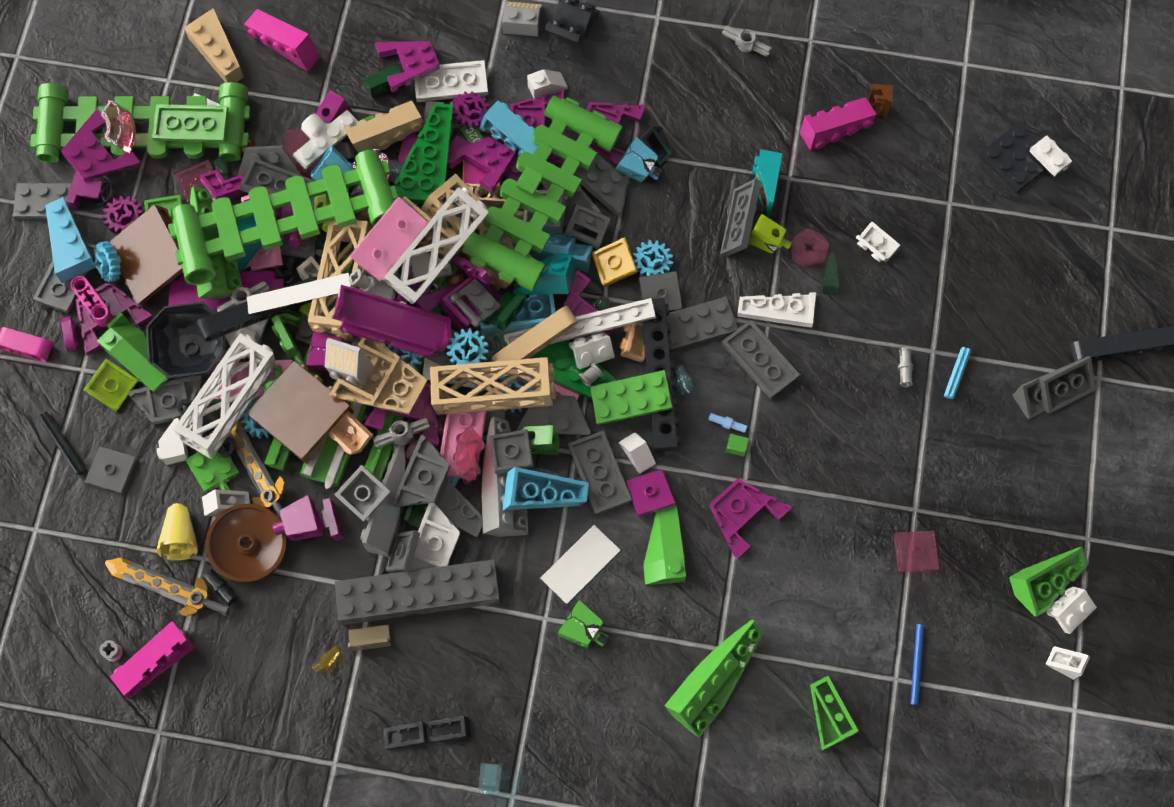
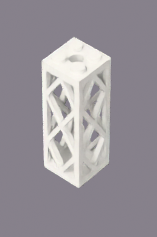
M458 187L382 279L411 304L416 302L488 214L487 206L480 200L476 202L471 197L472 194L464 187L462 189ZM453 201L459 206L445 211ZM462 213L459 235L439 241L442 219ZM469 216H471V217H473L475 220H474L473 223L468 227V224H469ZM434 225L432 244L413 250ZM455 243L436 266L438 248ZM431 251L428 274L407 280L410 258ZM403 263L401 280H399L393 274ZM424 281L416 292H414L412 289L408 287L412 284Z
M239 334L173 429L178 440L208 458L213 459L276 366L273 350L266 345L261 346L257 344L256 340L249 335ZM246 356L250 359V361L235 367L241 358ZM250 367L249 377L231 385V375ZM245 385L240 393L230 397V391ZM221 396V402L207 408L213 399ZM221 408V418L203 426V416ZM216 427L212 434L204 438L202 437L203 432Z

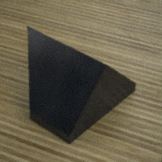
M651 126L639 138L658 156L655 162L658 166H661L672 154L668 149L662 126Z

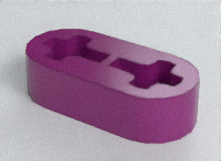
M72 316L61 318L63 339L67 351L78 350L76 327Z

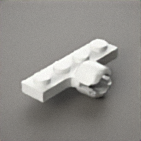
M348 110L329 124L325 123L317 114L310 115L305 119L301 127L310 140L293 153V157L307 169L322 157L331 145L334 147L347 136L343 127L348 125L354 127L358 125V120Z

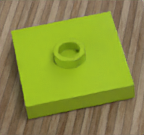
M105 359L83 391L116 412L129 395L128 391H131L139 380L108 359Z

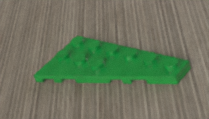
M439 103L433 105L426 123L402 167L399 177L394 182L397 195L401 199L405 196L412 203H425L428 196L446 182L453 105Z
M572 340L549 344L529 358L548 357L549 364H553L555 372L554 384L579 395L590 398V401H593L590 387L588 388L578 376V374H583L591 366L582 369L577 368L573 350L569 346V343L573 342ZM598 363L596 364L604 376L591 383V387L617 381Z

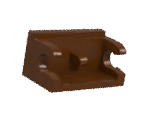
M873 84L868 98L870 105L877 109L875 112L876 117L886 120L892 104V85Z

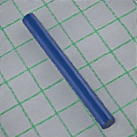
M921 624L916 625L910 705L913 706L919 705L924 625Z

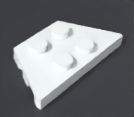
M429 503L418 530L420 536L410 571L448 566L461 533L435 503Z

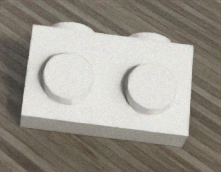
M1045 136L1029 150L1053 176H1056L1062 170L1068 169L1072 162L1068 154L1063 152L1056 142L1048 136Z
M873 222L867 226L860 236L856 237L859 240L857 244L865 251L869 248L874 252L871 256L879 262L882 260L887 262L901 246Z
M602 331L593 333L586 338H576L574 342L569 343L578 369L591 366L592 363L597 364L614 358L610 336Z
M1073 586L1066 590L1065 594L1058 601L1054 602L1055 604L1046 613L1057 620L1065 633L1070 634L1097 607L1086 590Z

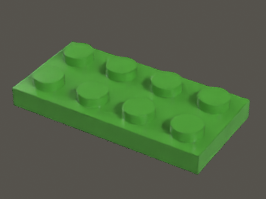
M156 104L152 139L154 141L225 143L229 108L228 106Z
M665 370L590 387L596 423L598 425L673 409Z

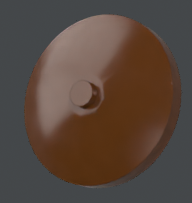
M239 504L226 509L215 518L207 533L206 552L210 563L220 575L234 582L253 583L265 579L280 566L286 553V533L276 536L272 527L273 524L281 521L269 509L256 504Z

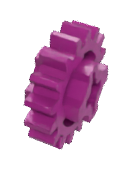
M464 91L463 96L458 94L457 99L454 98L452 103V117H456L455 123L461 122V128L466 125L468 130H470L471 126L476 130L478 125H481L484 115L489 111L490 105L485 104L486 98L481 99L480 93L475 96L473 91H471L470 95L466 91Z
M120 196L118 201L113 198L114 203H107L109 208L103 209L105 215H102V218L110 232L115 231L118 235L143 214L141 205L138 204L136 199L131 200L130 196L126 200Z

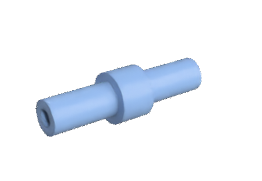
M711 413L708 419L723 425L722 427L729 430L732 428L745 433L747 425L735 422L733 418L727 416L724 418Z

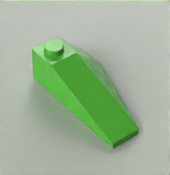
M132 323L111 327L97 340L109 355L154 393L168 380L165 375L148 363L147 338Z
M677 505L656 512L643 565L645 585L685 582V562Z
M1078 547L1025 568L1009 577L1014 595L1033 616L1037 617L1052 608L1055 604L1054 600L1059 595L1064 594L1066 591L1065 587L1071 581H1075L1088 565L1083 548Z

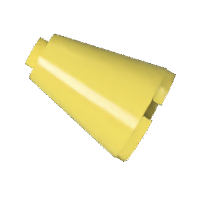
M176 503L168 508L157 546V554L160 557L162 555L167 556V560L190 559V555L197 554L198 546L188 508L183 504Z

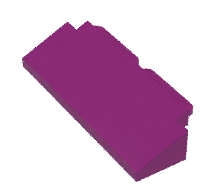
M239 271L242 287L250 289L262 281H265L269 286L270 290L267 292L285 287L284 279H276L275 271ZM181 273L180 280H172L170 283L168 306L204 302L217 312L219 306L231 300L230 297L218 300L199 298L197 285L188 284L185 281L184 273Z
M340 285L332 319L342 321L340 329L344 332L375 342L391 344L395 348L425 357H433L436 350L444 352L450 340L451 318L349 286Z

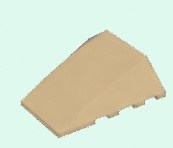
M362 338L358 347L362 349L375 366L365 386L358 384L353 386L343 379H338L329 396L409 415L427 380L409 364L401 360L395 352L393 353L387 348L384 343Z

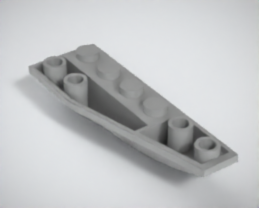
M492 417L487 435L482 473L483 533L497 537L527 535V509L503 510L507 472L494 473L489 436L511 431L507 420Z
M394 444L393 456L388 463L387 472L382 481L391 492L367 518V528L363 529L361 533V540L366 551L385 557L390 556L395 535L398 533L404 506L394 507L391 503L407 469L406 445Z

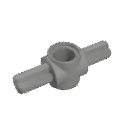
M725 26L722 34L736 41L735 45L738 46L740 51L748 53L754 50L764 56L770 54L772 48L758 41V37H756L752 30L746 29L740 32L729 26Z
M262 281L250 289L247 287L237 288L230 297L231 300L219 306L217 312L247 302V297L266 293L270 290L269 286L265 281Z
M426 418L410 424L408 421H396L389 428V432L374 437L373 442L376 448L392 442L395 445H406L414 438L413 434L429 429L430 425Z

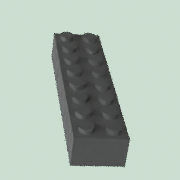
M494 559L335 581L338 621L341 625L500 604Z

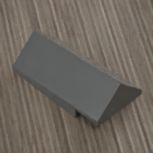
M1087 356L1021 385L1012 396L1025 416L1031 419L1044 411L1050 414L1095 391L1096 384L1091 357Z

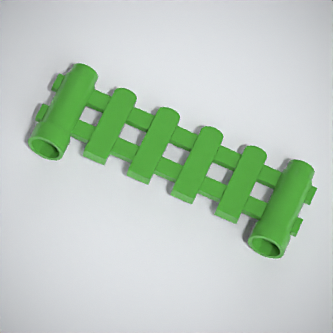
M234 82L224 83L219 86L220 106H228L229 108L225 143L154 141L152 139L156 104L171 105L169 96H151L150 106H135L133 96H115L114 106H99L97 96L79 97L78 106H67L68 89L59 84L45 83L38 88L37 101L39 107H34L33 120L37 121L36 134H31L30 144L32 149L37 150L36 158L39 161L46 163L58 162L59 153L75 135L63 134L64 121H76L77 132L92 113L98 109L107 121H113L112 134H97V131L93 134L104 148H111V153L115 158L129 150L132 151V148H147L152 158L162 159L167 156L168 148H184L187 157L197 159L204 155V148H218L221 160L237 162L241 160L243 148L249 146V134L244 133L245 120H250V106H246L248 104V88L243 84ZM187 96V105H207L206 96ZM134 121H149L148 133H133Z
M556 96L551 98L544 116L552 119V124L549 128L544 125L536 127L532 137L533 143L538 145L534 154L529 152L521 153L516 164L517 170L522 172V174L526 167H530L543 175L541 182L550 186L545 196L536 191L531 195L516 187L518 181L516 182L513 179L505 180L500 190V196L506 200L501 210L496 207H490L487 210L488 214L483 219L484 225L489 227L488 232L482 236L472 232L462 250L463 253L471 256L470 263L482 269L487 266L500 273L499 278L511 284L514 280L518 282V285L530 291H533L546 264L532 257L530 259L527 256L531 249L541 254L550 238V234L542 231L546 222L549 221L557 225L564 214L566 206L558 203L562 194L564 193L573 198L582 179L574 176V173L578 166L588 171L597 152L589 148L590 145L594 142L598 147L611 152L623 129V126L611 120H605L606 116L596 111L591 113L579 107L578 102L568 97L566 99H560ZM565 128L580 135L577 141L562 135ZM551 152L566 159L561 168L547 162ZM519 207L534 214L529 224L514 217ZM503 235L518 242L514 250L499 243Z
M365 150L356 156L357 166L356 169L342 173L339 166L330 165L322 170L323 179L306 184L303 177L293 176L285 182L287 190L270 195L265 187H256L249 192L250 201L232 205L229 198H219L212 203L213 212L198 215L195 207L190 204L175 207L172 211L173 223L169 224L168 227L171 238H177L179 250L175 251L178 265H182L185 281L191 285H202L212 281L216 276V272L210 256L224 252L227 262L246 256L244 246L260 241L264 250L282 246L281 235L299 230L301 239L309 238L320 234L317 225L336 219L338 228L357 223L354 213L368 209V215L374 227L398 198L395 186H389L387 175H391L387 160L381 161L374 150ZM361 183L364 195L349 198L347 187ZM328 193L331 204L313 209L310 198ZM291 204L294 215L276 220L273 209ZM254 215L257 226L239 231L237 220ZM217 226L220 237L205 241L203 230Z

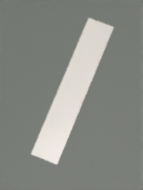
M349 273L247 297L249 314L337 294L341 284L350 287Z

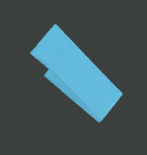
M548 233L550 238L541 254L532 249L529 252L534 259L539 261L560 253L572 254L574 268L588 272L593 247L592 245L575 243L576 238L571 236L566 237L563 234Z

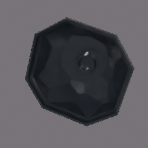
M204 302L164 306L146 326L148 363L169 379L210 374L226 354L225 335L205 342L196 322L217 312Z

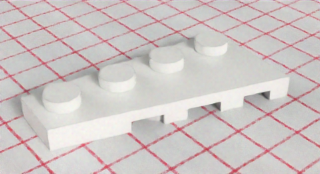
M811 292L809 295L795 293L792 296L778 294L774 295V297H765L764 295L740 297L737 317L812 328L816 292Z

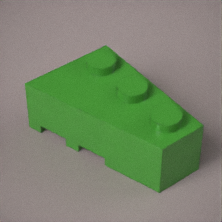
M829 676L810 685L823 752L857 734L859 731Z

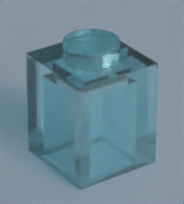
M481 763L478 789L483 791L482 794L495 795V792H500L502 765Z

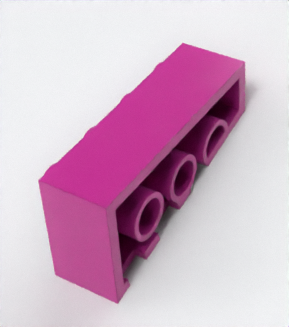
M258 9L244 23L248 30L247 34L251 38L262 42L307 72L321 57L308 33Z
M861 98L846 103L843 108L838 105L827 113L822 110L817 112V116L811 117L810 114L804 116L800 134L810 151L821 149L827 143L837 142L843 136H850L859 129L869 128L874 123L876 113L867 98Z
M172 621L124 665L116 668L114 674L110 677L122 694L130 699L192 651L195 646L185 632Z

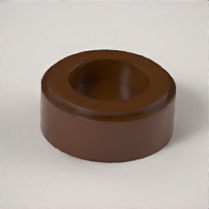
M462 272L447 277L446 280L448 285H453L466 280V277Z

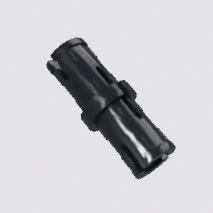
M212 569L204 573L202 578L228 606L236 602L238 596L229 589L228 583L225 580H221Z

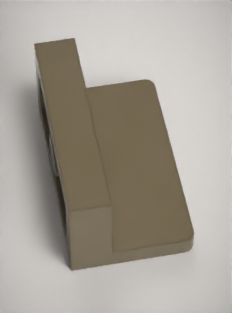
M389 625L349 630V649L357 651L391 646Z

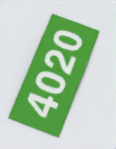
M467 126L461 129L467 140L471 143L484 139L478 129L475 130L473 126H471L470 130L467 129Z

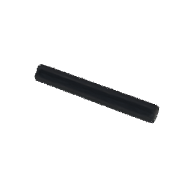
M43 412L38 416L39 420L73 472L77 476L85 472L84 466L49 413Z

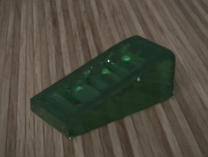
M831 252L827 259L822 292L837 295L839 291L835 253Z
M498 331L483 341L487 342L493 349V352H491L488 347L484 348L489 352L485 357L486 362H489L493 355L508 345Z

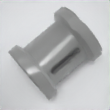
M360 269L354 270L349 277L351 285L358 286L365 292H370L375 285V279L371 276L367 277Z
M592 363L591 367L583 374H578L581 381L588 388L591 387V383L596 379L604 376L595 363Z
M111 640L105 641L99 649L100 654L111 662L120 660L123 655L122 647Z

